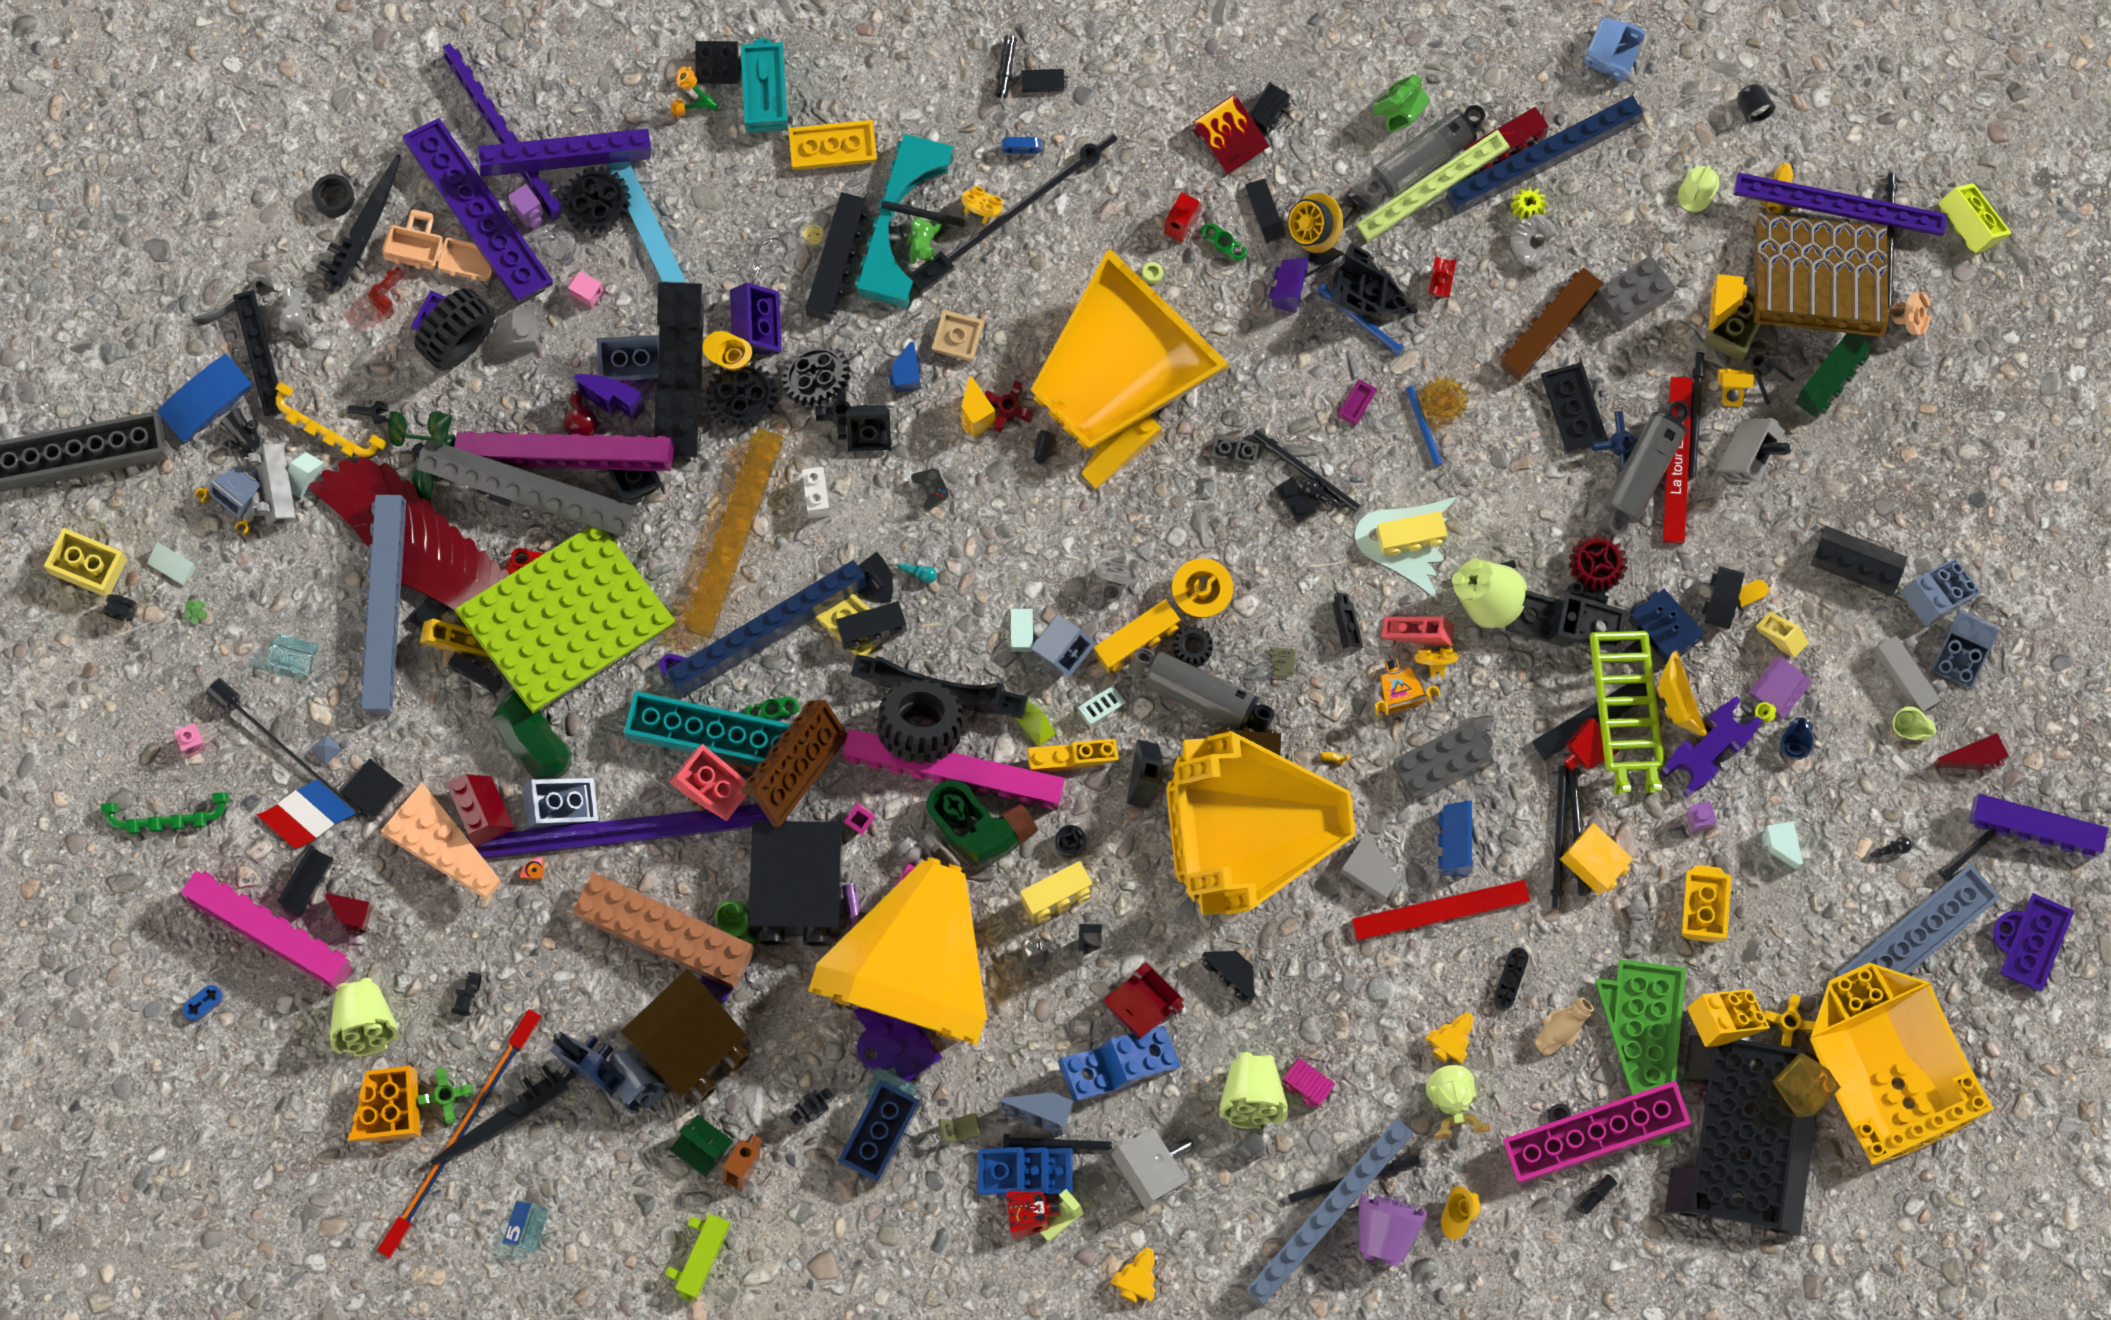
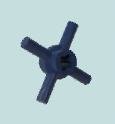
M1615 411L1616 432L1609 441L1593 442L1591 448L1592 451L1610 449L1615 455L1619 456L1622 470L1628 455L1633 450L1639 437L1634 438L1632 434L1625 431L1623 411Z

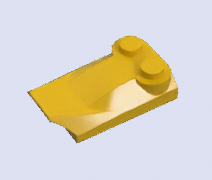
M1694 865L1691 870L1686 871L1681 936L1690 940L1705 942H1723L1727 940L1732 875L1726 874L1718 867Z

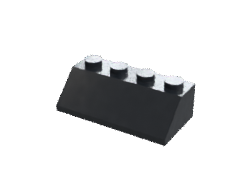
M1825 525L1810 565L1893 596L1904 572L1907 556Z

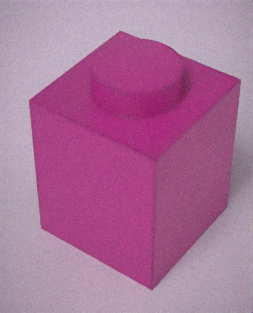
M856 801L844 817V823L863 835L875 818V814Z

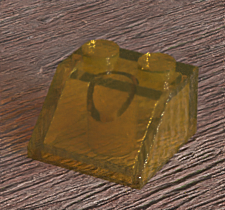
M1800 1053L1773 1081L1797 1117L1814 1116L1841 1088L1829 1069L1803 1053Z

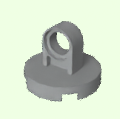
M1105 561L1104 565L1097 562L1094 573L1104 579L1102 594L1107 601H1118L1122 596L1125 584H1136L1139 575L1137 570L1134 569L1130 572L1127 570L1128 566L1116 562ZM1110 586H1115L1118 588V593L1115 596H1108L1106 589Z

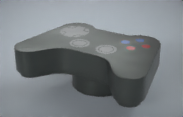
M929 469L911 475V481L922 485L927 494V499L924 502L925 510L930 511L948 498V490L937 469Z

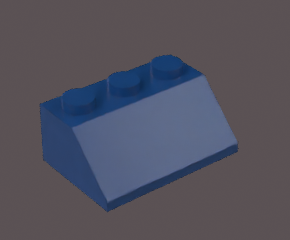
M1472 801L1444 805L1442 812H1438L1437 818L1438 826H1442V834H1438L1437 839L1438 847H1442V856H1438L1437 867L1441 869V876H1469L1472 868Z

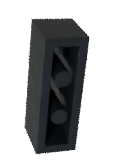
M899 601L836 619V626L844 650H856L863 644L869 642L870 644H876L881 642L883 638L890 636L891 638H896L907 632V625Z

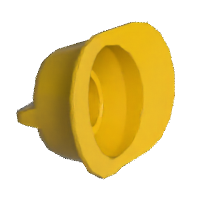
M724 331L709 334L704 339L702 345L706 358L731 371L740 370L744 366L747 367L748 361L752 356V347L747 341Z
M1457 1186L1450 1191L1442 1213L1441 1228L1444 1235L1449 1239L1461 1238L1466 1233L1470 1222L1478 1218L1480 1214L1479 1195L1470 1193L1466 1187Z

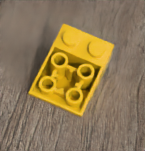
M1751 989L1702 994L1687 1007L1705 1047L1724 1045L1770 1028Z

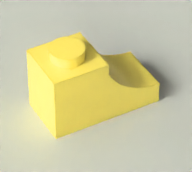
M1769 612L1755 626L1759 633L1767 637L1778 647L1779 651L1793 658L1809 644L1799 625L1772 612Z

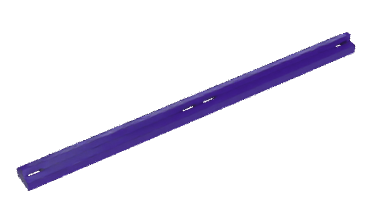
M758 804L738 806L727 821L709 810H699L508 832L474 848L483 859L751 829L752 820H769ZM624 831L627 832V833H621V834H614L615 832H624ZM604 834L603 836L592 837V835Z

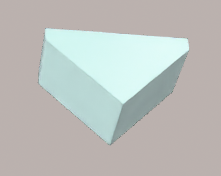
M305 452L290 463L288 476L291 493L299 499L303 497L309 484L313 482L324 466V462Z

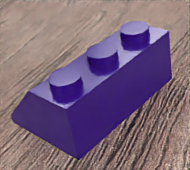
M748 282L730 289L732 335L747 341L752 347V355L782 352L779 291Z

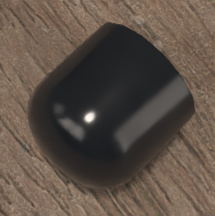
M1759 84L1747 85L1737 95L1738 106L1749 122L1765 120L1775 111L1774 102L1770 99L1764 87ZM1770 105L1764 112L1756 116L1751 115L1757 109Z

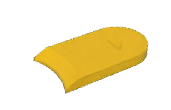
M1754 580L1743 585L1739 596L1741 607L1764 598L1769 591L1767 583L1763 580Z

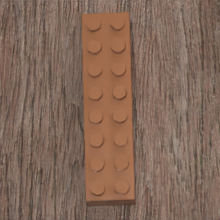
M592 872L572 911L579 920L697 974L703 975L734 991L755 953L752 944Z

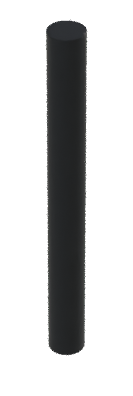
M885 200L881 203V209L964 227L965 219Z

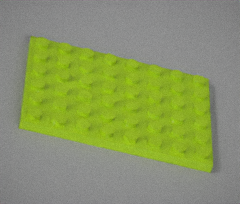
M591 526L458 606L455 610L456 614L533 714L676 623V620L607 531Z

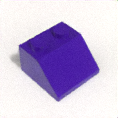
M1308 258L1282 260L1281 267H1276L1274 279L1277 280L1276 287L1271 286L1269 299H1272L1271 307L1297 312L1307 272Z

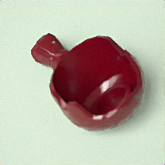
M574 390L569 397L572 409L564 417V429L568 435L592 436L598 426L597 418L594 412L582 406V395Z

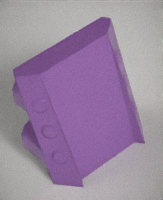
M1776 656L1748 693L1760 703L1767 702L1770 705L1773 704L1776 707L1775 714L1784 719L1812 682L1808 676H1805L1789 664L1783 657Z

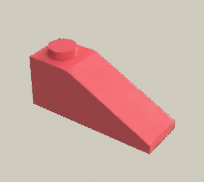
M1384 617L1381 638L1428 646H1452L1455 625L1445 617Z

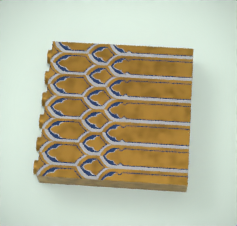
M1759 213L1755 226L1754 323L1884 337L1888 324L1887 227Z

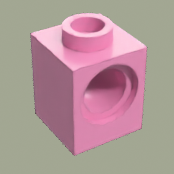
M579 271L577 276H573L568 283L570 296L593 308L604 291L601 282Z
M195 723L174 731L181 752L186 758L207 750L200 730Z

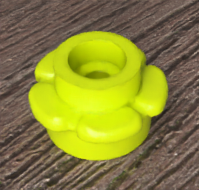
M1762 702L1757 705L1755 716L1760 717L1763 720L1762 723L1774 720L1776 707L1773 704L1770 705L1767 702Z

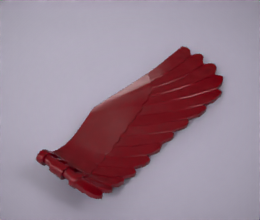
M360 457L358 463L343 460L338 463V472L324 470L322 471L324 481H314L309 484L308 489L339 514L368 548L373 543L370 525L374 523L372 502H375V496L402 495L406 500L401 584L430 598H434L453 611L458 606L509 576L507 569L501 571L499 564L495 560L490 561L486 551L482 550L479 552L475 542L470 537L464 539L457 527H450L445 517L440 513L436 515L429 500L425 498L420 499L416 487L408 480L402 482L398 473L387 463H382L379 466L369 458Z

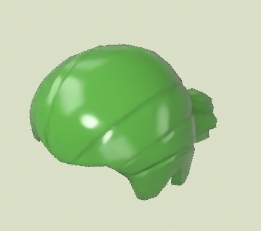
M736 900L721 903L716 912L717 926L719 925L721 931L734 937H740L743 941L755 946L757 944L756 939L748 931L749 910L746 905Z

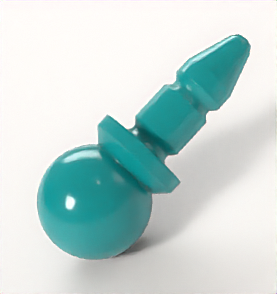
M907 563L897 564L899 569L916 575L915 578H921L924 583H933L937 578V571L931 566L924 567L920 564L917 567Z

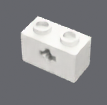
M824 468L803 469L802 475L809 519L830 516Z

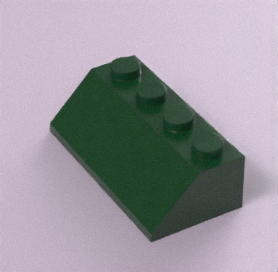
M1846 333L1802 388L1796 401L1798 406L1815 418L1820 413L1825 414L1832 405L1829 403L1833 397L1837 399L1845 389L1842 387L1846 381L1850 383L1857 374L1855 369L1859 365L1863 367L1870 357L1867 354L1871 347L1862 334Z

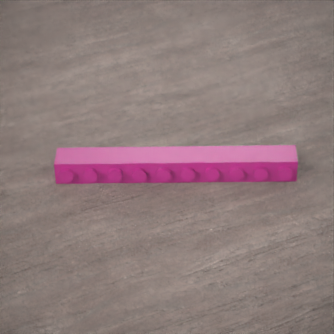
M853 729L848 731L843 750V759L847 760L846 762L849 764L859 765L862 763L874 770L884 768L890 770L889 772L895 775H902V773L910 774L914 779L924 780V778L933 780L932 782L935 784L945 781H961L968 785L970 789H975L977 793L982 795L992 793L1004 800L1014 798L1025 805L1035 803L1040 804L1041 808L1047 810L1059 809L1065 778L953 752L947 753V757L941 760L939 758L936 759V762L928 763V761L923 762V764H917L915 761L909 763L905 762L904 758L900 757L898 759L893 756L892 751L888 752L884 748V744L880 742L878 735Z

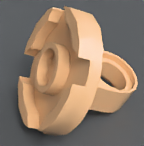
M1913 292L1909 295L1907 302H1899L1891 306L1889 315L1895 324H1906L1907 330L1911 335L1924 334L1930 322V315H1927L1926 307H1930L1928 296L1923 292ZM1905 310L1901 316H1895L1898 311Z

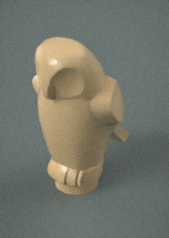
M1581 997L1570 1006L1550 1013L1543 1020L1545 1027L1535 1038L1537 1049L1544 1055H1551L1562 1045L1567 1047L1573 1045L1580 1034L1582 1025L1594 1011L1591 1003Z

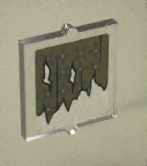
M1260 643L1259 658L1256 660L1258 663L1257 678L1295 682L1296 670L1299 666V662H1297L1299 646Z

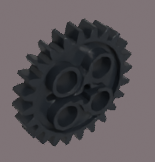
M592 166L589 173L584 168V175L581 176L576 172L577 179H569L572 185L564 187L568 193L562 194V197L566 200L562 202V206L566 208L563 212L568 216V221L570 223L574 222V227L576 229L580 227L583 233L587 228L590 234H593L595 229H597L599 234H602V228L610 232V225L617 228V220L624 222L621 215L629 214L625 207L631 206L630 202L627 201L631 198L630 193H628L630 189L628 185H624L626 183L624 178L619 179L620 175L618 172L612 175L611 168H608L605 172L602 166H600L598 171ZM596 184L594 189L587 190L589 185ZM611 191H614V192H615V194H614L612 197H610V198H607V197H606V195H607L609 192H611ZM581 203H587L585 208L578 209ZM601 210H606L603 216H597Z
M822 343L818 348L812 344L811 350L804 347V353L801 354L797 351V358L790 357L791 364H785L787 371L782 372L784 378L781 381L785 392L790 399H793L796 404L800 402L803 407L807 402L810 407H813L815 402L820 407L824 400L829 404V398L837 399V392L843 394L841 387H848L846 380L851 379L849 372H851L850 363L843 351L840 352L838 347L833 349L831 344L826 348Z
M753 361L750 366H744L740 370L731 371L719 367L720 375L713 373L715 381L708 382L711 388H708L706 391L711 396L707 397V402L712 403L709 405L710 411L715 410L714 417L721 416V423L728 420L729 427L736 423L737 428L740 429L741 424L744 423L746 428H749V422L757 426L758 418L764 422V413L771 415L768 407L775 408V403L771 400L777 399V395L773 393L777 389L775 385H772L774 379L768 378L770 375L769 371L763 372L762 365L756 369L755 362ZM741 377L749 379L745 383L738 382V379ZM724 390L732 391L729 396L721 395ZM755 392L762 393L760 398L752 397ZM740 405L746 407L742 412L736 411L735 408Z

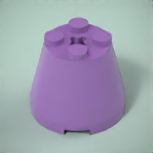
M1361 1194L1359 1201V1251L1362 1252L1363 1258L1376 1261L1378 1257L1385 1259V1263L1392 1266H1398L1399 1262H1404L1426 1221L1428 1211L1423 1208L1415 1211L1414 1206L1398 1200L1381 1196H1374V1199H1370L1368 1194Z

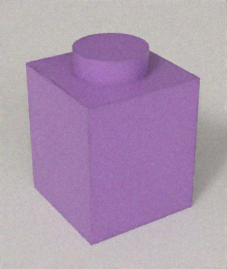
M1711 801L1689 806L1686 812L1692 834L1713 829L1717 823Z

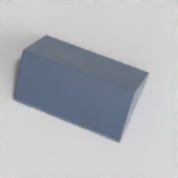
M659 335L596 338L599 376L614 380L658 378Z

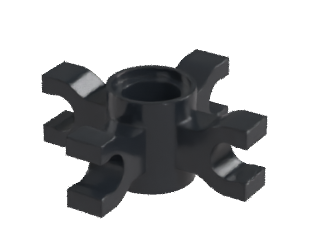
M841 387L843 394L837 392V400L832 404V407L815 406L816 421L832 419L834 424L837 425L838 440H847L846 413L843 415L837 413L840 411L846 412L851 408V405L846 401L845 387Z

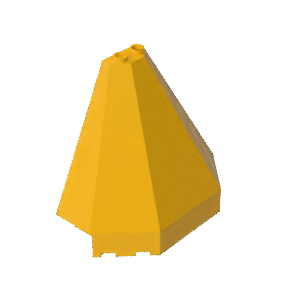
M1232 731L1209 736L1207 739L1183 741V754L1177 757L1173 768L1175 773L1173 781H1168L1166 787L1175 877L1179 882H1184L1187 887V894L1193 902H1198L1202 915H1229L1252 910L1355 836L1356 826L1353 818V801L1349 790Z
M928 857L927 861L922 860L815 964L816 968L808 992L827 997L830 1001L852 1008V1005H856L934 1030L941 1037L957 1042L961 1040L978 1046L985 1022L988 1023L966 875L961 872L962 867L949 864V867L940 865V860Z

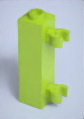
M710 1213L705 1222L693 1216L688 1221V1227L701 1232L683 1272L669 1266L665 1272L667 1278L678 1281L675 1288L679 1293L678 1297L689 1302L692 1299L698 1301L731 1228L729 1221Z

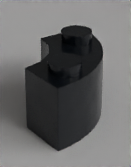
M1719 566L1717 573H1712L1709 585L1713 586L1709 602L1705 601L1702 614H1705L1704 623L1730 630L1742 588L1744 572Z

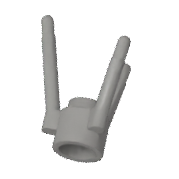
M937 830L930 832L924 837L923 842L926 846L923 849L928 857L934 858L932 852L937 854L943 851L956 866H960V863L948 850L950 849L966 864L969 865L971 863L966 857L957 852Z

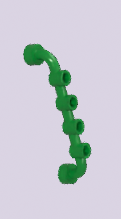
M228 792L211 794L212 804H217L213 812L208 813L197 812L187 815L176 814L166 817L157 816L146 819L119 821L114 815L119 813L118 803L101 804L100 810L101 814L106 816V820L111 827L121 830L126 829L127 834L140 833V828L149 827V832L162 831V826L171 825L172 830H180L185 828L184 824L193 823L194 828H201L207 826V821H213L222 816L225 811V803L230 802V796Z

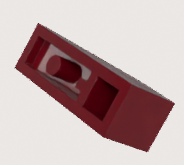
M1995 733L1938 757L1934 765L1938 768L1972 770L1992 768L1996 770L2005 765L2004 762L2008 759L2009 754L1998 733Z

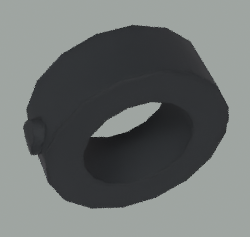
M1555 1104L1548 1110L1550 1123L1557 1121L1553 1116L1555 1110L1564 1111L1566 1118L1571 1116L1570 1109L1564 1104Z

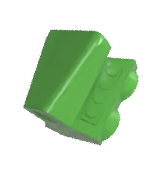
M1412 74L1389 87L1386 93L1375 101L1372 107L1374 114L1387 116L1386 128L1390 133L1410 126L1430 103V98L1422 89V78Z

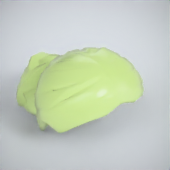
M1906 706L1899 709L1894 716L1892 722L1893 729L1900 737L1928 741L1936 734L1934 722L1926 718L1918 708Z

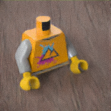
M1397 659L1385 663L1387 674L1380 677V681L1375 685L1372 696L1375 716H1378L1380 711L1388 715L1425 704L1427 697L1430 703L1433 702L1432 696L1441 698L1437 686H1432L1428 680L1418 672H1413L1410 667L1400 670Z

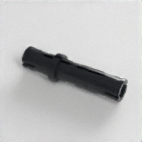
M1008 35L1004 36L1000 67L996 73L997 85L994 95L998 98H1002V94L1003 98L1008 97L1009 84L1013 78L1011 71L1017 38L1014 36H1010V40H1008Z

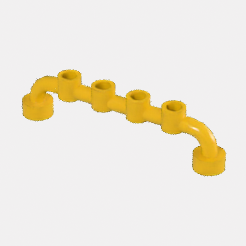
M280 381L275 388L278 390L276 405L286 415L285 420L294 425H297L298 422L305 425L304 431L313 436L319 433L324 436L322 441L331 446H334L335 443L342 446L340 451L352 457L353 454H356L360 457H370L379 448L384 450L387 445L386 441L372 434L368 441L371 443V446L367 449L359 447L287 406L284 399L286 396L291 397L294 389Z

